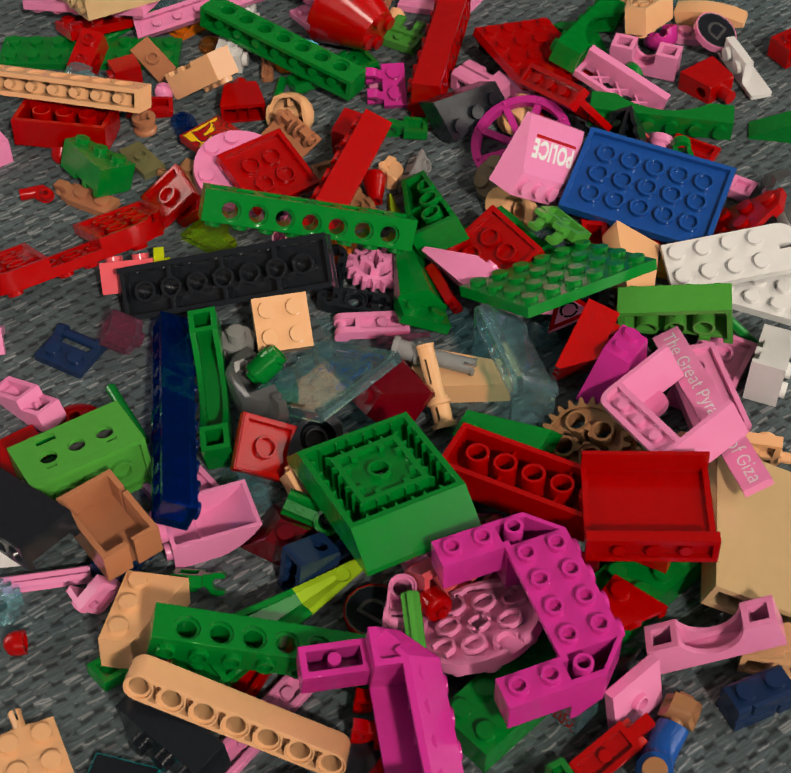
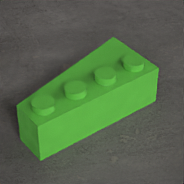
M732 283L618 287L617 312L620 313L618 316L620 327L624 324L627 327L638 330L640 333L655 335L658 331H667L678 326L682 334L698 335V340L710 341L711 337L723 338V343L733 344Z

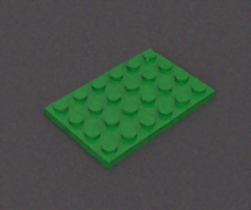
M583 239L576 241L575 245L570 247H558L554 249L553 253L536 255L531 262H516L511 268L494 270L491 272L492 276L472 278L469 283L460 286L461 297L531 318L657 270V262L654 258L646 257L644 253L626 252L624 248L614 249L608 247L607 244H594L590 240Z

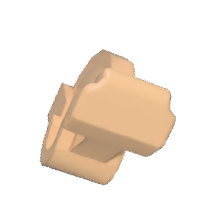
M389 155L384 161L379 162L378 169L387 178L385 187L390 190H396L397 181L403 175L404 169L396 161V157Z

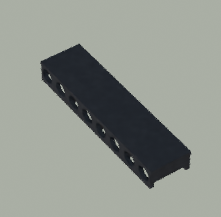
M325 232L116 269L120 277L126 317H124V322L127 323L187 314V311L215 306V309L248 304L254 298L305 291L307 294L339 288L331 235Z
M0 468V552L30 572L35 568L32 563L34 560L69 533L76 537L80 534V531L70 509Z

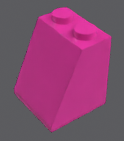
M623 324L603 348L576 400L579 401V398L582 397L585 404H588L591 397H594L597 405H599L601 396L606 389L647 358L648 339L642 336L638 330Z

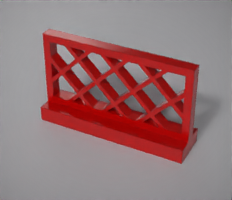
M532 62L517 81L522 87L553 101L566 109L567 112L603 130L610 131L613 127L585 101L590 92L581 85Z

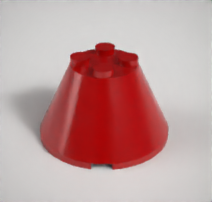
M314 0L307 18V23L310 24L307 35L313 41L364 51L372 48L377 50L383 44V37L386 32L393 27L395 19L392 17L385 0Z

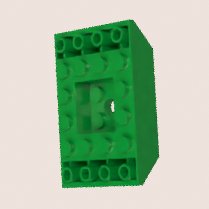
M407 412L325 441L287 457L288 464L367 577L431 551V541L481 525L465 482Z

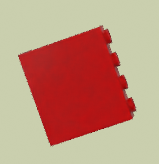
M582 451L580 476L585 561L718 562L721 535L720 531H716L708 473L710 451Z

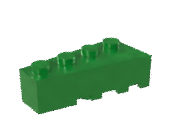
M424 170L401 180L406 214L413 215L418 220L413 244L422 260L427 258L422 251L425 246L446 250L470 239L457 215L452 211Z

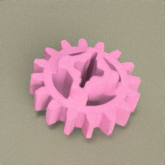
M355 248L354 253H349L345 270L347 272V279H353L352 285L360 284L361 290L370 288L371 292H375V289H379L384 293L386 287L391 290L394 289L393 253H386L387 248L382 250L363 248L362 251Z

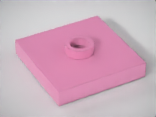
M648 654L605 691L608 730L626 718H629L634 723L646 712L650 714L662 704L660 659L653 654Z

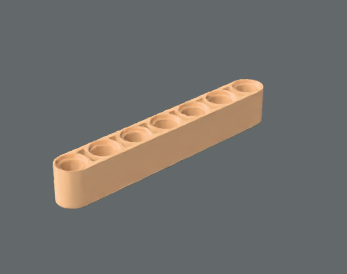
M142 654L133 659L123 682L125 694L133 700L316 773L345 772L351 743L344 733L154 656Z

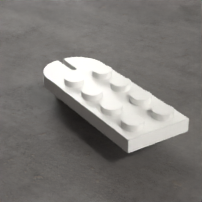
M772 223L661 245L660 252L669 285L732 283L733 285L791 273V226L783 223Z

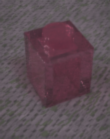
M113 309L101 326L99 345L124 355H130L135 348H139L143 343L145 334L142 332L143 321Z

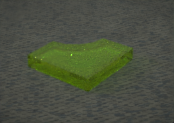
M199 219L181 233L182 240L206 253L237 247V240L230 235L229 229L231 225L228 224L212 227L205 225L204 221Z

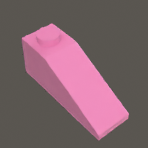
M427 246L422 249L430 263H435L439 270L459 287L469 283L470 279L475 277L492 276V271L499 269L491 260L485 262L478 255Z

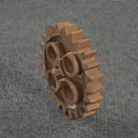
M580 397L576 406L569 400L568 409L565 410L558 406L560 414L558 416L549 414L552 423L542 424L543 428L551 429L563 435L552 454L581 464L582 451L600 449L608 451H633V447L629 442L634 440V438L607 413L601 402L597 405L594 397H591L588 404H585L583 398ZM579 422H585L582 427L577 429L573 428L575 424ZM603 432H611L606 438H599ZM572 447L568 453L561 454L564 448Z

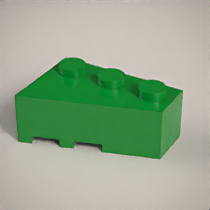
M471 410L465 412L452 433L455 436L461 425L465 422L551 454L563 436L551 429Z

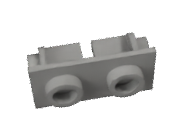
M423 149L420 150L418 156L409 159L403 172L404 175L401 176L396 185L397 191L400 194H403L401 180L423 170L427 175L431 172V161L427 158Z

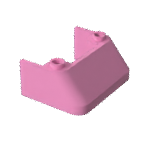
M666 344L658 348L602 394L601 403L607 413L646 451H710V463L749 432L730 399L681 438L659 418L666 412L669 406V401L663 392L684 376Z

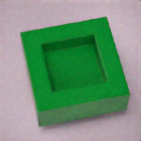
M100 657L87 664V673L105 692L123 683L129 670L101 666Z

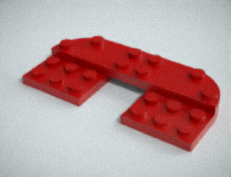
M141 199L73 224L75 234L88 242L48 257L25 242L0 251V296L7 295L8 298H14L22 295L24 289L56 277L64 279L74 275V271L77 269H91L98 266L99 261L130 249L138 251L148 247L147 242L164 234L165 224L159 206Z

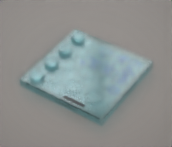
M328 339L319 342L316 345L317 348L309 354L300 356L294 365L281 370L276 378L269 383L259 386L257 390L275 384L278 392H281L282 399L286 401L289 416L323 423L401 363L402 360L397 351L336 342Z

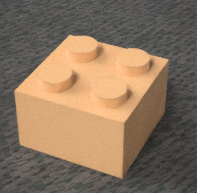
M306 291L251 299L250 306L258 353L264 347L268 348L271 344L275 345L282 353L309 350L314 347Z

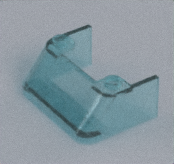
M488 304L475 306L472 356L492 357L510 395L509 420L542 428L543 423L551 424L552 421L549 414L554 415L555 397L559 395L558 386L555 380L550 379L532 344L525 321H521L518 316Z

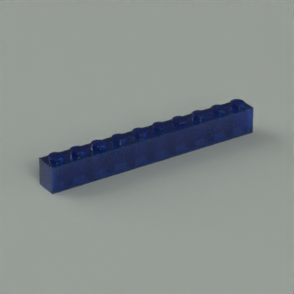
M160 311L151 330V519L157 524L187 531L191 522L197 520L201 512V502H198L201 482L197 480L200 461L196 457L199 448V440H196L198 421L195 420L198 403L194 399L197 391V384L194 383L196 368L193 365L194 355L188 319Z

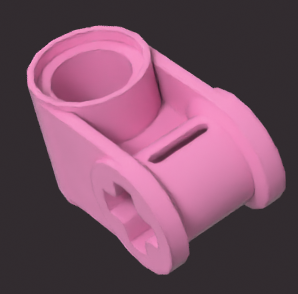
M402 573L390 579L386 606H384L383 628L400 630L405 634L401 595H398V593L406 592L407 590L417 591V582L411 575Z

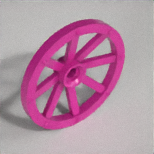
M521 95L501 101L482 116L474 129L471 139V153L477 168L487 161L490 156L499 155L502 157L506 148L482 155L481 144L485 136L509 145L519 127L511 110L521 107H533L532 112L540 115L541 109H544L553 114L558 122L571 126L567 115L556 103L541 96ZM505 113L514 134L512 137H508L488 129V127L494 120Z

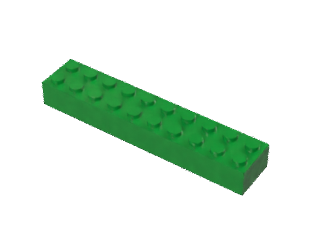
M609 561L595 573V583L601 591L616 574L668 606L700 577L701 562H672L667 573H663L637 562ZM655 617L643 621L642 625L636 629H633L631 631L626 630L625 637H623L621 648L624 647L634 636H636L644 628V626H647ZM544 628L538 637V641L522 655L503 665L496 672L480 673L449 700V704L454 710V728L457 740L461 744L462 753L484 773L548 716L545 715L507 729L494 700L495 679L556 658L557 654Z

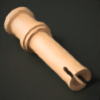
M434 342L416 346L425 383L435 392L427 404V407L431 410L434 422L432 426L433 431L458 425L457 420L453 419L450 407L452 399L449 397V394L445 393Z

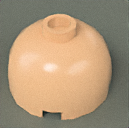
M285 92L272 98L271 104L266 109L268 126L277 118L275 113L278 109L285 110L287 108L311 129L314 122V109L305 96L296 92Z

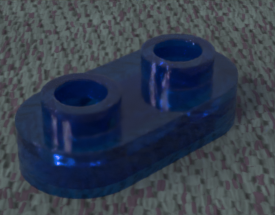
M184 111L176 113L171 118V127L179 142V135L198 126L194 116Z

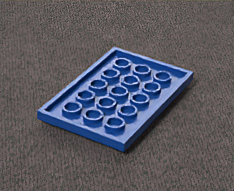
M591 126L558 207L565 213L589 220L602 221L609 226H612L618 220L648 238L668 244L710 236L714 234L737 168Z

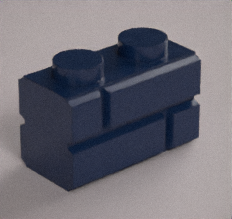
M778 664L721 687L720 697H718L716 705L732 731L735 732L774 716L775 712L779 714L791 709V679L782 666Z

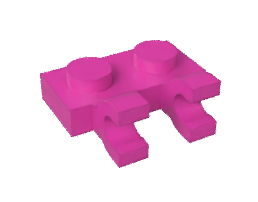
M404 63L381 64V70L374 67L365 68L366 85L382 83V91L373 88L367 89V105L384 104V109L407 108Z

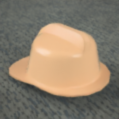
M499 186L493 188L487 194L485 199L486 210L492 204L496 208L503 206L525 225H528L529 221H535L538 218V215L534 213L537 208L535 201L510 195Z

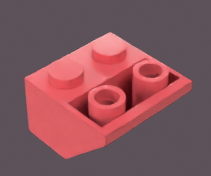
M149 253L131 254L132 260H123L121 255L106 258L105 262L99 263L103 295L122 293L120 277L116 272L117 268L154 262V257L149 258Z

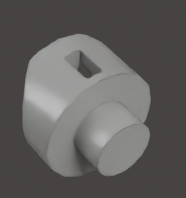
M234 324L222 331L226 362L230 363L235 354L247 347H251L256 351V337L249 327Z

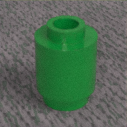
M271 344L268 348L264 347L246 364L248 369L246 375L254 384L258 385L261 383L266 385L284 368L283 364L287 361V358L275 345Z

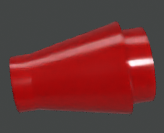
M379 169L368 170L362 181L366 195L374 201L375 205H382L387 178Z

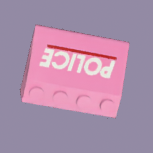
M528 111L489 180L510 195L550 206H558L581 152L584 132Z

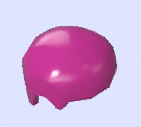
M666 24L662 26L660 33H649L647 37L643 38L646 47L657 52L661 42L675 45L678 38L677 24Z

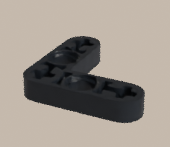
M333 244V254L338 256L335 267L339 278V288L318 291L317 306L319 309L335 314L393 311L394 301L389 295L343 287L348 253L343 246ZM327 291H333L331 301H326ZM357 299L362 302V305L354 307L348 301ZM368 302L371 303V304H370V308H367V303H368ZM379 305H384V309H379Z

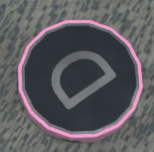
M703 13L693 25V31L695 30L696 40L702 47L711 52L722 51L726 37L735 36L737 39L733 25L725 17L717 13Z

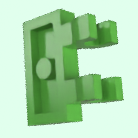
M398 14L393 27L383 37L384 42L382 45L413 56L421 47L422 38L426 37L425 33L422 32L426 27V23L417 21L412 30L408 31L407 27L403 26L407 20L406 16Z
M541 206L536 208L534 213L538 215V218L535 221H529L527 225L533 231H540L545 226L556 230L552 235H547L545 238L551 245H558L563 240L570 244H575L578 240H589L592 234L558 206Z

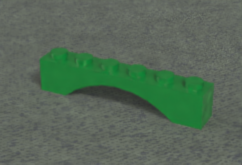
M596 0L593 6L587 8L585 14L581 13L577 21H573L568 30L565 29L559 39H554L549 49L552 51L549 61L573 73L582 63L590 46L586 36L597 32H614L624 19L626 3L620 0Z
M592 91L590 105L606 120H608L610 112L632 105L645 132H662L669 135L680 133L695 138L704 137L716 140L731 139L734 125V105L710 103L686 110H661L633 103L617 93Z
M215 306L187 311L199 391L201 453L208 470L231 466L234 436L229 392L224 374L226 365L221 324Z

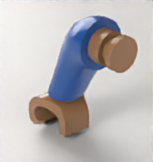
M683 691L666 694L657 714L662 718L657 720L655 727L648 733L645 738L648 743L643 746V749L636 756L634 763L635 773H674V766L689 731H694L702 712V704L695 700L693 696Z

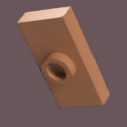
M145 37L130 50L131 54H134L138 62L158 83L165 82V74L177 69L148 37Z

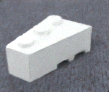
M764 324L758 346L755 350V356L751 361L742 398L776 407L778 398L784 399L788 383L783 382L784 378L790 380L791 363L789 362L791 359L790 330Z

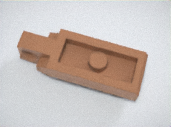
M58 179L53 184L55 193L67 205L96 216L117 209L121 205L120 199L110 195L95 198L92 195L93 190L91 188H84L81 184L73 183L71 185L69 181Z

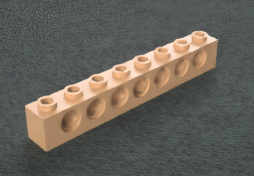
M0 64V95L138 114L151 108V84Z

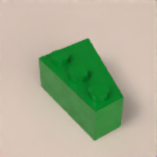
M77 134L76 137L65 138L60 166L73 178L79 177L84 188L90 187L95 198L127 192L131 189L135 163L126 159L125 155L114 153L108 149V146L91 141V138L87 135Z

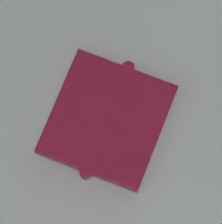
M430 332L398 335L403 340L411 342L431 339ZM396 335L382 336L377 339V343L379 346L392 345Z

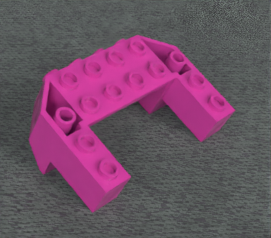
M524 512L431 541V564L443 589L496 571L505 588L521 583L557 654L556 658L495 679L494 700L507 729L565 709L569 718L572 719L601 700L619 660L622 639L625 637V630L621 620L618 617L614 618L610 611V602L605 591L599 590L595 583L596 578L591 565L585 564L581 557V548L577 539L571 538L566 527Z
M376 626L368 627L366 638L297 648L296 666L301 694L368 684L384 773H464L462 748L460 741L457 740L454 728V710L450 706L448 699V681L446 675L443 674L440 658L400 630Z

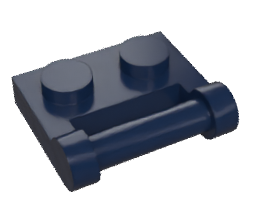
M59 323L54 330V334L34 354L36 361L81 379L108 349V342L100 338L93 339L71 330L69 325ZM68 339L91 350L85 352L62 341Z

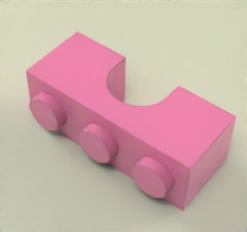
M616 32L610 45L609 55L624 65L628 62L636 63L641 68L644 76L675 82L680 69L683 46L661 42L656 54L647 55L638 48V37Z

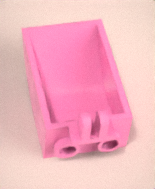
M245 479L157 503L158 509H154L149 513L151 519L159 527L165 558L167 561L173 560L175 569L185 568L229 554L243 545L262 526V521Z

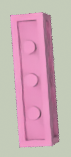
M595 45L588 50L584 61L573 73L574 77L596 91L617 93L621 97L622 95H627L632 98L631 102L649 108L663 110L671 96ZM586 68L587 70L592 72L594 76H588L582 71ZM603 83H609L613 88H607Z

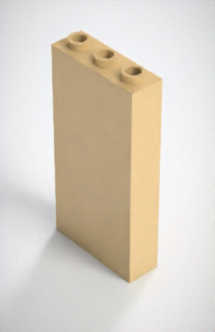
M719 455L708 464L715 527L716 531H720L721 547L718 562H701V604L734 615L740 602L772 595L783 622L791 623V472L763 462L774 484L745 497L721 455Z

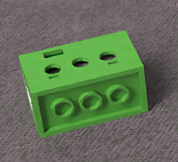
M117 400L6 448L17 478L55 501L56 498L108 469L115 474L124 485L125 491L128 490L130 494L143 488L142 485L147 482L149 484L157 482L145 437Z

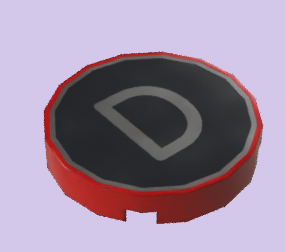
M368 584L357 588L348 595L343 605V618L349 632L366 635L368 627H382L388 586Z

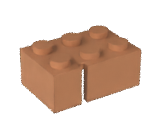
M110 469L56 498V502L71 510L80 534L76 537L74 536V538L109 582L134 568L133 561L136 560L140 564L163 550L159 527L128 490L125 491L124 485Z

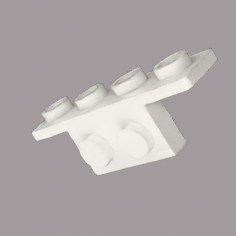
M735 36L726 37L722 51H717L716 53L733 74L749 99L755 100L770 97L772 94L771 89L753 67L754 62Z

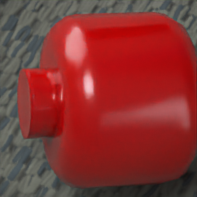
M432 585L429 589L420 592L422 614L429 621L437 622L448 616L452 609V599L440 586Z

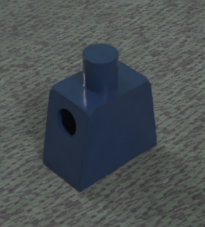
M320 532L289 543L282 547L278 585L284 591H287L339 567V561L348 557L350 551L342 540L333 543L324 533Z

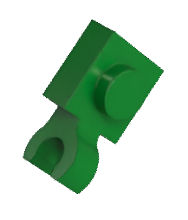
M404 116V121L387 119L392 122L390 128L394 129H389L386 137H399L403 134V139L427 140L428 119L426 117Z
M176 568L170 574V576L189 578L190 592H196L197 588L206 587L209 593L214 596H222L226 593V588H218L214 584L215 579H225L227 577V572L225 571L207 572V570Z

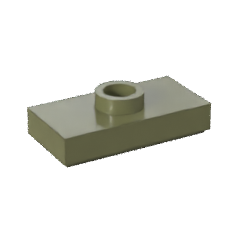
M140 141L118 150L120 154L126 156V159L135 163L134 170L144 180L156 176L157 170L160 167L165 169V165Z

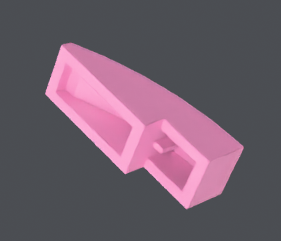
M11 376L6 377L0 382V405L27 425L33 424L36 430L45 432L56 427L66 419L67 414L59 399L43 394L37 384Z

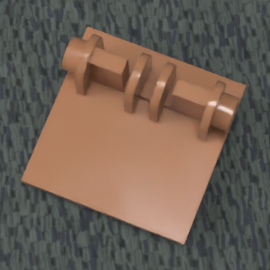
M287 108L285 110L278 109L275 113L277 118L260 134L264 135L280 128L302 158L322 140L319 135Z

